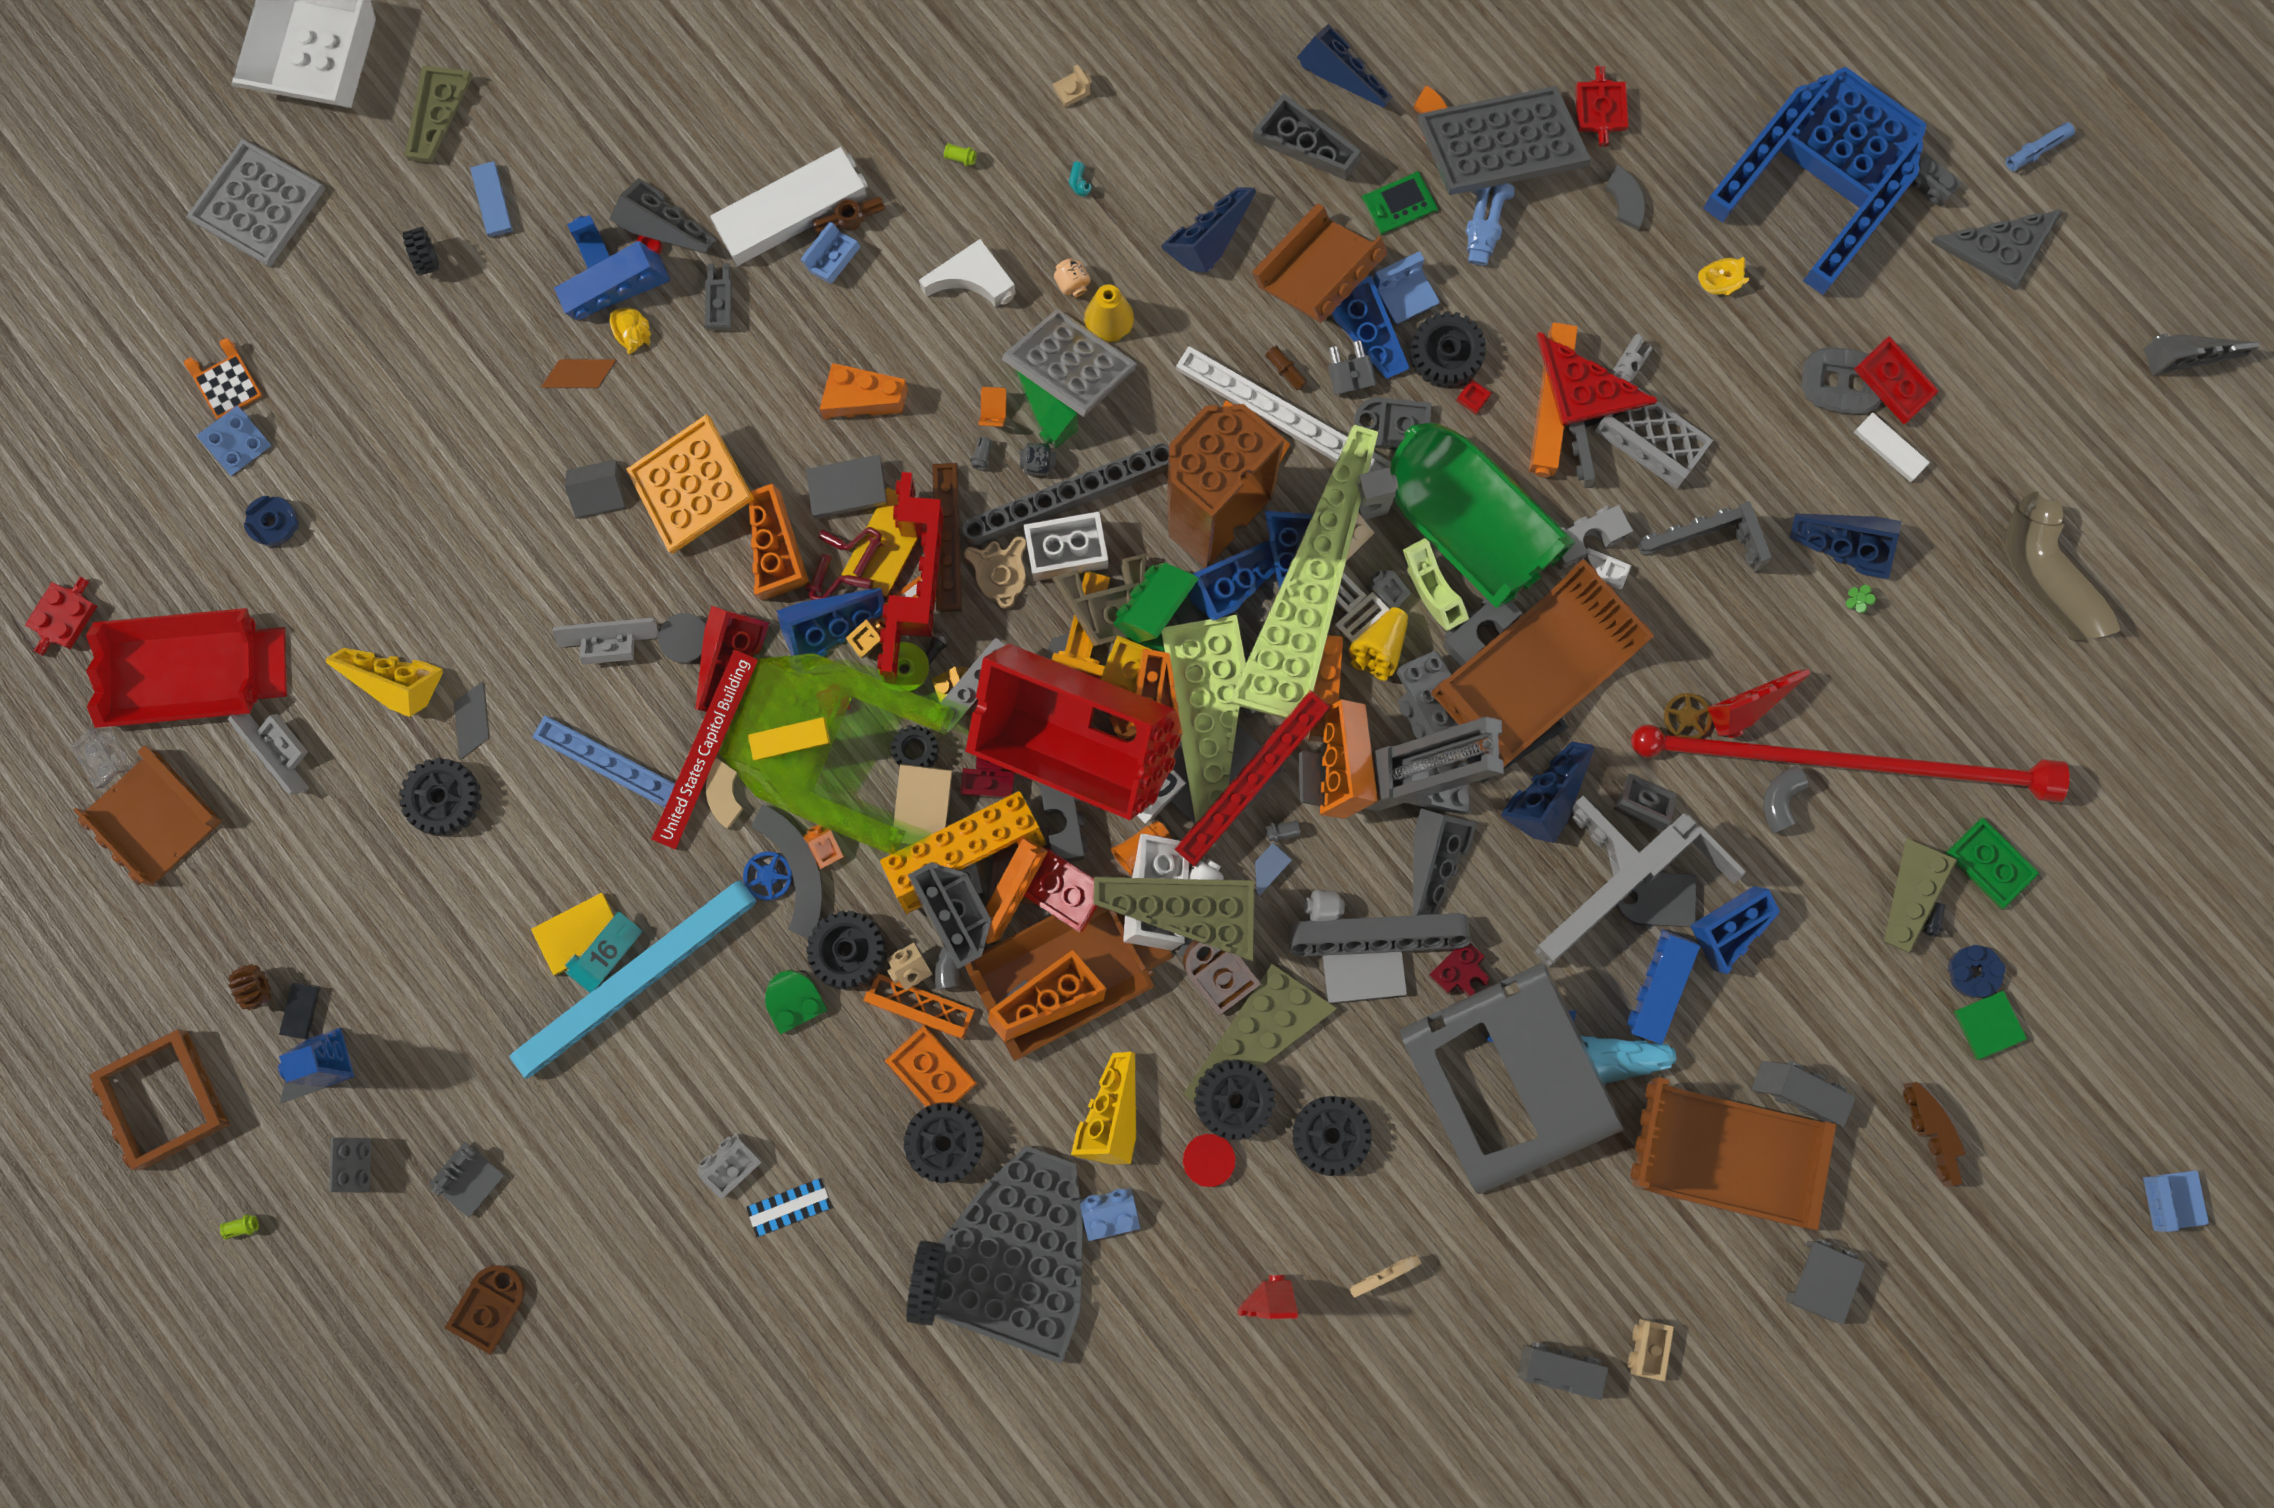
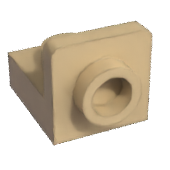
M1078 64L1073 67L1074 73L1053 84V89L1065 108L1090 95L1091 78L1086 70L1082 71Z

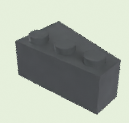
M1762 1061L1751 1088L1752 1091L1770 1094L1775 1097V1101L1782 1104L1786 1102L1798 1108V1111L1823 1122L1834 1123L1836 1126L1845 1127L1856 1098L1846 1093V1087L1836 1083L1829 1084L1825 1082L1826 1077L1814 1072L1809 1074L1803 1071L1804 1066L1793 1061H1789L1788 1064Z

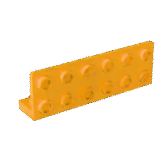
M1018 791L881 859L880 863L905 914H908L922 907L908 877V874L933 862L959 871L1016 842L1019 846L1022 839L1026 837L1041 847L1047 844L1021 792Z

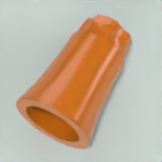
M1158 820L1153 821L1149 826H1145L1126 841L1111 848L1115 859L1130 876H1133L1141 834L1172 839L1168 830Z

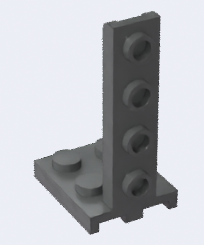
M1750 501L1740 504L1738 508L1733 510L1730 507L1721 509L1715 513L1716 516L1707 519L1706 516L1698 517L1691 521L1692 524L1684 527L1681 524L1672 526L1667 529V533L1657 535V533L1646 535L1638 546L1641 555H1648L1736 525V537L1740 544H1744L1746 549L1744 557L1748 567H1753L1756 573L1764 570L1772 559Z

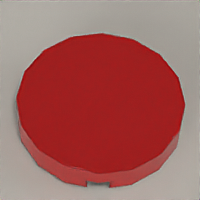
M1206 1133L1196 1136L1188 1143L1183 1152L1182 1163L1185 1173L1194 1183L1203 1187H1214L1223 1184L1230 1178L1235 1168L1236 1157L1232 1146L1226 1139L1215 1134Z

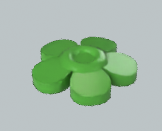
M1862 585L1860 590L1856 587L1851 588L1848 592L1851 598L1846 601V606L1851 610L1855 608L1858 613L1866 612V604L1873 605L1876 602V597L1870 594L1872 591L1871 587Z

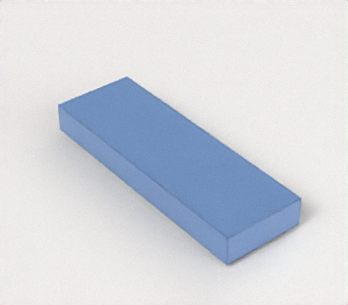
M495 162L470 167L488 237L513 231Z

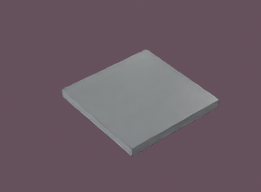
M242 138L186 218L270 268L326 188L314 179Z
M1058 308L1006 351L1002 358L1008 365L1083 417L1127 378L1137 366L1136 362Z

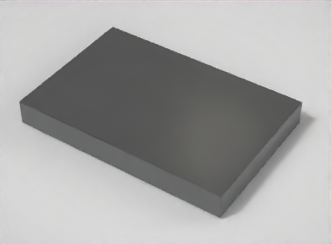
M880 455L806 469L811 511L814 519L888 504Z

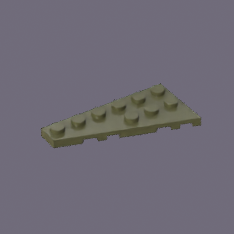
M1271 964L1260 980L1261 985L1254 989L1183 1093V1096L1194 1102V1097H1196L1195 1088L1199 1086L1198 1080L1205 1075L1204 1072L1208 1068L1211 1069L1213 1064L1217 1062L1222 1063L1223 1060L1238 1059L1260 1068L1337 1008Z

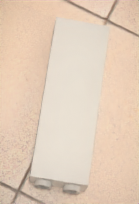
M839 147L711 215L710 217L737 266L814 226V219L834 213V208L841 201L849 199L859 202L867 198L865 188L868 187L867 182L861 173L857 175L855 172L856 164L850 153L845 155L842 148Z

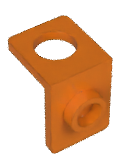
M982 387L981 417L978 425L1004 426L1006 422V388Z

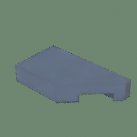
M1274 843L1255 861L1256 892L1258 896L1269 887L1292 861Z

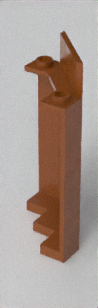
M1097 906L1083 932H1078L1052 915L983 951L981 957L964 966L988 1013L990 1009L996 1006L1002 998L1021 982L1032 980L1071 950H1074L1105 986L1104 1001L1005 1041L1004 1044L1013 1061H1016L1154 987L1150 978L1154 975L1152 969L1172 959L1171 951L1123 942L1125 915Z

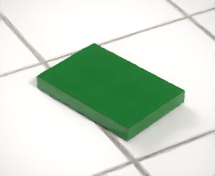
M1983 817L1979 818L1944 853L1956 859V866L2001 910L2005 909L2040 874Z

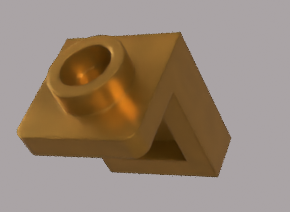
M953 667L931 679L940 703L968 671V667Z

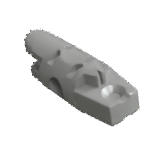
M1636 334L1611 374L1631 383L1653 347L1650 344H1645L1641 347L1644 338L1640 334Z

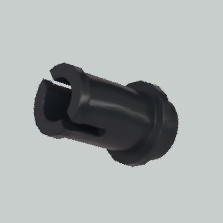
M1936 902L1923 928L1926 935L1940 937L1941 933L1945 931V928L1942 927L1944 911L1946 909L1945 904Z

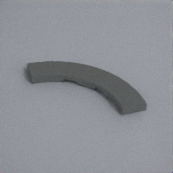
M762 804L751 828L769 838L786 858L795 884V908L788 930L808 939L813 934V928L819 926L818 922L822 913L823 888L818 865L800 832L785 817Z

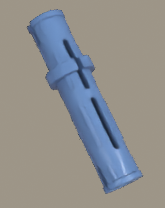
M2065 122L2035 142L2023 145L2020 151L2006 158L2007 168L2010 171H2016L2028 162H2035L2039 159L2040 155L2069 137L2074 136V127L2069 122Z

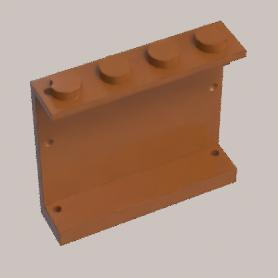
M1317 203L1252 271V274L1260 289L1322 323L1388 253L1382 237L1378 236L1374 241L1370 242L1331 221L1325 207Z
M144 745L137 751L142 759L86 811L75 808L73 811L80 817L77 821L85 829H91L96 834L94 837L96 842L106 849L108 847L112 851V859L120 866H126L130 871L129 877L135 883L153 886L213 831L222 820L155 749Z

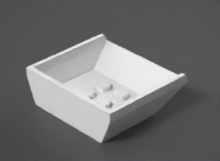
M256 0L231 86L351 108L376 21L371 0Z

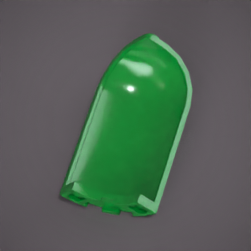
M1435 423L1414 424L1404 433L1405 438L1400 443L1391 461L1390 473L1396 476L1398 482V490H1396V497H1394L1395 503L1404 516L1495 608H1499L1515 599L1516 594L1522 587L1526 590L1541 578L1538 573L1549 564L1554 566L1576 543L1485 452L1468 438L1453 429Z

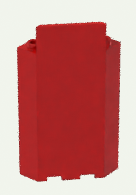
M248 608L93 622L86 634L94 656L86 670L94 694L86 707L95 728L233 714H250L257 699L287 697L285 627L256 630L255 620L253 617H250Z

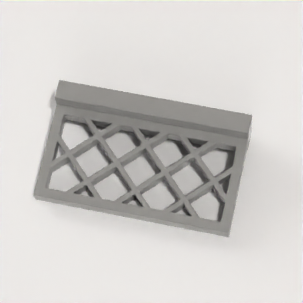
M1658 401L1654 405L1624 411L1627 422H1619L1612 417L1613 414L1607 415L1602 419L1595 430L1597 434L1675 489H1678L1713 442V439ZM1655 409L1658 411L1661 419L1650 420L1648 410ZM1642 410L1644 421H1633L1631 411ZM1668 424L1678 425L1682 434L1670 435ZM1663 425L1665 435L1653 436L1651 426ZM1646 426L1648 437H1641L1636 434L1634 427ZM1696 438L1704 445L1702 448L1691 449L1689 439ZM1683 439L1685 450L1674 451L1672 440ZM1666 441L1668 451L1662 452L1656 448L1655 442ZM1687 455L1688 467L1685 468L1680 465L1676 460V456Z

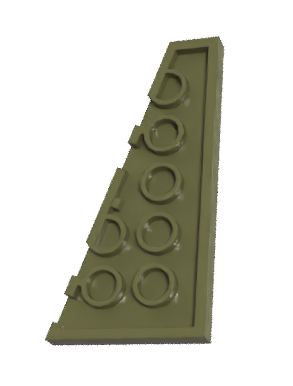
M1094 877V905L1253 961L1254 881Z

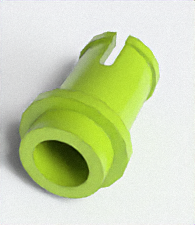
M947 143L944 150L945 159L962 162L967 167L969 165L973 166L976 161L977 152L972 147L963 148Z
M246 1214L241 1219L221 1223V1236H223L224 1240L243 1234L253 1235L259 1228L258 1220L255 1215L250 1216Z

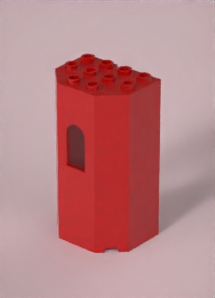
M1010 643L983 657L976 692L978 705L972 713L965 752L1128 820L1133 819L1139 813H1143L1147 807L1156 802L1159 791L1168 774L1171 773L1175 766L1176 760L1173 757L1181 741V735H1179L1181 724L1174 708ZM1094 708L1132 722L1136 727L1135 739L1133 741H1125L1090 727Z

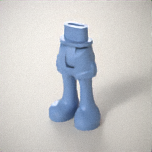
M1509 183L1494 186L1488 220H1485V211L1491 187L1470 191L1476 195L1473 219L1466 226L1468 262L1471 264L1486 266L1489 256L1493 254L1496 242L1501 238L1502 227L1499 225L1501 209L1504 201L1513 198L1515 188Z

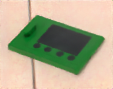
M1419 171L1362 195V200L1380 235L1438 211V207Z

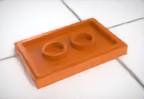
M925 1025L885 1060L926 1107L940 1102L956 1104L978 1084Z

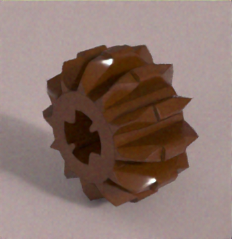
M258 965L241 966L229 975L231 995L234 996L235 1003L239 1004L243 1010H255L268 1003V1000L271 999L269 980L266 979L265 972L261 971Z

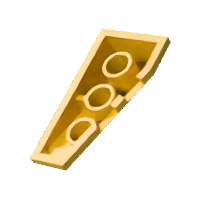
M1119 1052L1112 1053L1099 1081L1101 1088L1095 1100L1091 1098L1088 1107L1091 1108L1085 1122L1080 1121L1071 1153L1074 1157L1111 1165L1131 1164L1136 1141L1135 1053Z

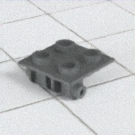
M331 1137L329 1192H369L371 1138Z
M464 1142L429 1184L433 1187L431 1190L439 1196L443 1195L470 1218L505 1175L469 1144Z

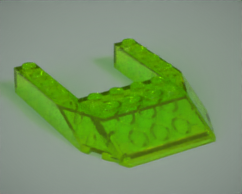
M817 654L758 658V662L719 754L737 772L738 777L755 797L885 853L895 854L900 847L906 832L905 830L813 793L851 698L854 697L945 735L955 710ZM821 717L826 718L831 744L758 761L753 760L749 734Z

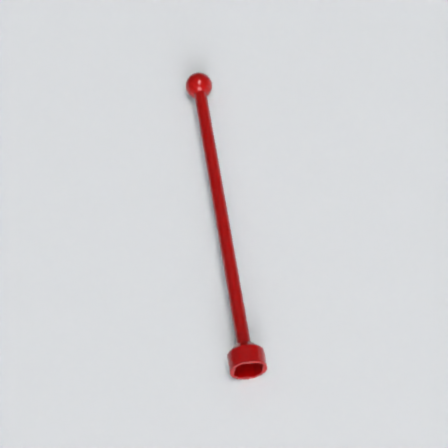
M1650 724L1638 727L1631 736L1632 749L1636 754L1644 758L1655 757L1664 750L2027 786L2039 801L2062 802L2067 795L2070 781L2068 764L2065 761L2042 759L2029 771L1669 736L1664 735L1658 727Z

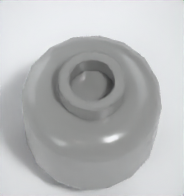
M1314 890L1310 898L1305 899L1304 912L1308 913L1311 921L1342 919L1344 915V900L1335 891Z

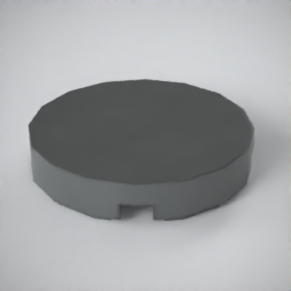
M679 613L669 617L662 624L658 633V643L661 651L667 658L678 664H690L698 661L702 654L706 624L699 617L690 613Z

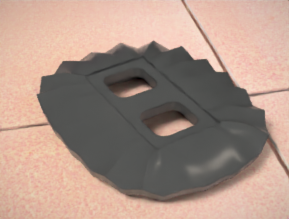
M1833 347L1822 348L1812 352L1804 362L1801 387L1805 392L1806 399L1811 401L1815 407L1824 408L1827 411H1835L1839 414H1866L1876 410L1882 400L1864 380L1861 391L1849 388V377L1851 375L1859 376L1854 368L1868 353ZM1825 372L1838 374L1837 387L1824 384Z

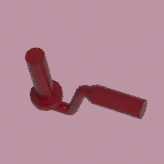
M872 527L864 529L848 545L844 540L825 530H821L818 535L820 540L839 550L846 551L851 550L869 533L875 536V539L870 536L867 540L870 543L853 571V574L858 577L863 576L878 548L883 549L885 546L880 542L882 539L881 533Z
M822 554L811 584L806 585L805 590L809 592L811 600L830 597L842 582L847 585L871 590L874 581L853 575L839 576L824 596L821 597L820 595H822L823 590L820 587L832 559L830 555Z

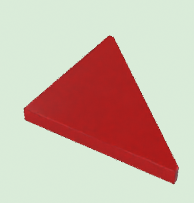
M1537 333L1536 338L1562 426L1657 403L1656 397L1649 396L1639 390L1637 386L1607 372V369L1591 360L1584 359L1565 345L1547 338L1544 333Z

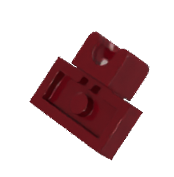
M976 757V769L963 768L961 795L1004 799L1013 794L1014 772H1004L1003 767L991 762L988 763L979 757Z
M1471 943L1466 947L1456 948L1429 974V977L1447 995L1458 986L1469 997L1475 994V990L1470 986L1473 981H1478L1483 986H1487L1490 982L1489 977L1478 967L1485 959V956Z

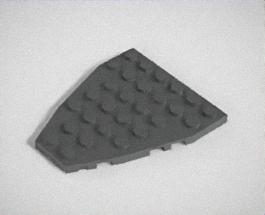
M1025 1146L980 1189L939 1242L945 1244L946 1252L936 1318L1062 1364L1081 1311L1083 1221L1075 1163Z

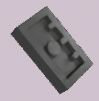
M1924 152L1919 159V173L1910 186L1920 190L1930 202L1942 207L1960 187L1962 182Z

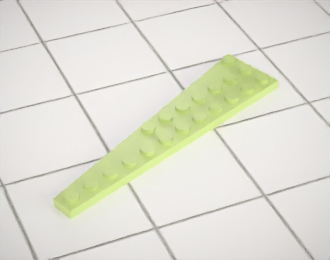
M1357 425L1351 428L1229 703L1285 719L1308 691L1314 690L1361 503L1357 480L1359 475L1369 471L1378 436L1377 431Z

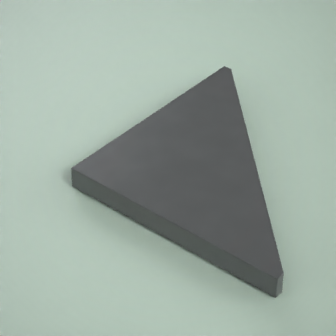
M2056 209L2052 212L2028 215L2020 219L1992 223L1980 228H1969L1948 235H1938L1933 238L1931 243L2015 290L2062 210Z

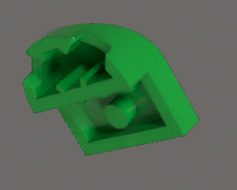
M788 969L777 973L770 979L765 991V1005L780 1035L828 1011L815 986V982L808 974Z

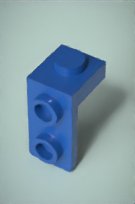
M591 215L577 217L573 222L567 224L588 269L610 257Z

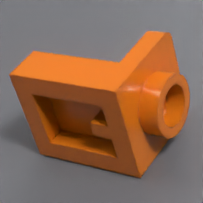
M826 825L813 826L807 831V834L803 835L820 869L844 857L832 831Z

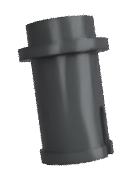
M983 436L978 437L974 456L970 457L972 468L984 471L989 466L990 462L988 459L994 444L992 439Z
M1297 820L1276 825L1273 822L1270 824L1271 826H1266L1269 842L1274 841V843H1278L1280 839L1300 836Z

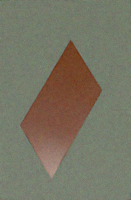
M559 359L541 388H598L617 359Z

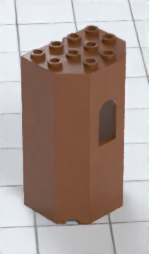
M1232 404V406L1217 407V405L1205 406L1169 444L1167 486L1169 537L1204 568L1209 567L1235 539L1233 535L1234 528L1237 526L1246 527L1274 497L1285 438L1245 404Z

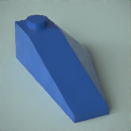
M1368 276L1336 307L1332 315L1354 342L1362 341L1364 354L1370 356L1371 362L1387 379L1410 368L1372 276Z
M1270 540L1193 573L1199 579L1188 593L1192 604L1213 621L1236 611L1276 571Z
M874 588L800 602L777 610L781 631L795 665L799 667L823 658L828 654L827 651L837 643L842 644L845 642L846 637L866 619L880 617L883 614L884 598L881 588Z

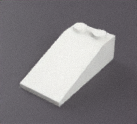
M1141 834L1132 878L1188 879L1189 862L1174 850L1180 841ZM1125 916L1123 942L1171 951L1184 944L1185 937Z

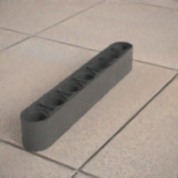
M1461 913L1299 921L1288 926L1289 951L1294 956L1455 949L1466 947L1471 943L1468 917Z

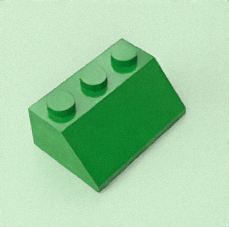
M1166 562L1150 566L1144 574L1145 580L1142 584H1138L1130 593L1132 597L1130 601L1121 606L1117 611V619L1113 625L1135 643L1157 638L1199 578Z

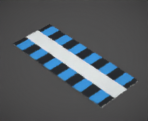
M821 1178L746 1207L756 1237L832 1208Z

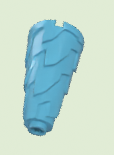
M1581 1036L1604 1085L1632 1077L1651 1075L1652 1072L1671 1068V1065L1676 1062L1674 1048H1670L1666 1043L1661 1045L1658 1043H1647V1041L1597 1039L1596 1037Z

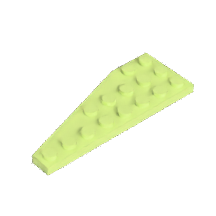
M1237 615L1221 617L1215 621L1209 619L1164 627L1161 632L1164 650L1170 654L1176 701L1178 702V713L1183 733L1181 735V744L1195 822L1202 817L1229 783L1240 706L1231 704L1229 701L1246 665Z

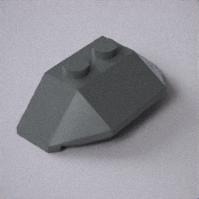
M931 862L908 874L925 913L957 969L981 957L991 918L967 873Z

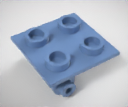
M238 405L196 435L230 476L272 446L252 423L246 412L242 411Z

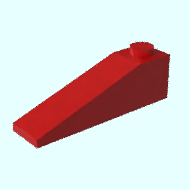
M711 605L704 629L696 710L707 712L734 649L751 657L760 652L769 622Z
M1269 1275V1280H1263L1237 1308V1315H1248V1317L1264 1319L1298 1318L1291 1280H1285V1275Z

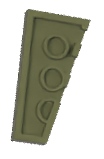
M422 66L405 151L407 160L432 163L473 77L470 71Z
M1906 838L1884 939L1886 944L1906 953H1911L1957 863L1956 859Z

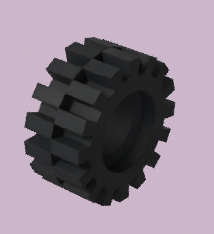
M422 226L403 232L402 236L406 252L416 274L421 276L439 270L437 255L425 228Z
M908 725V728L900 729V733L898 735L895 734L893 737L894 742L891 743V753L898 766L906 764L932 768L934 761L938 759L939 753L938 743L934 734L928 728H922L921 725H916V727ZM912 740H919L925 745L924 754L917 759L908 757L905 752L906 745Z

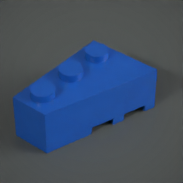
M1753 886L1690 926L1712 969L1728 974L1734 962L1740 955H1744L1748 951L1747 947L1756 936L1759 937L1780 913V910L1769 889Z

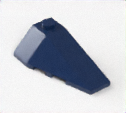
M1329 24L1316 34L1296 57L1300 60L1301 66L1306 71L1312 72L1314 75L1382 108L1392 99V96L1374 75L1367 74L1364 71L1363 65L1365 63L1361 58L1356 59L1348 51L1351 46Z
M1237 187L1216 202L1213 211L1196 216L1197 222L1187 229L1182 226L1161 245L1162 249L1189 271L1202 273L1210 271L1227 248L1256 193L1255 187Z
M1795 513L1790 538L1817 552L1822 551L1834 557L1833 560L1839 563L1844 562L1854 567L1855 571L1863 575L1889 579L1902 521L1876 516Z
M1571 742L1550 761V767L1541 776L1536 774L1531 779L1533 783L1524 791L1519 790L1513 795L1501 814L1502 818L1533 839L1555 843L1568 822L1594 752V746L1578 742Z

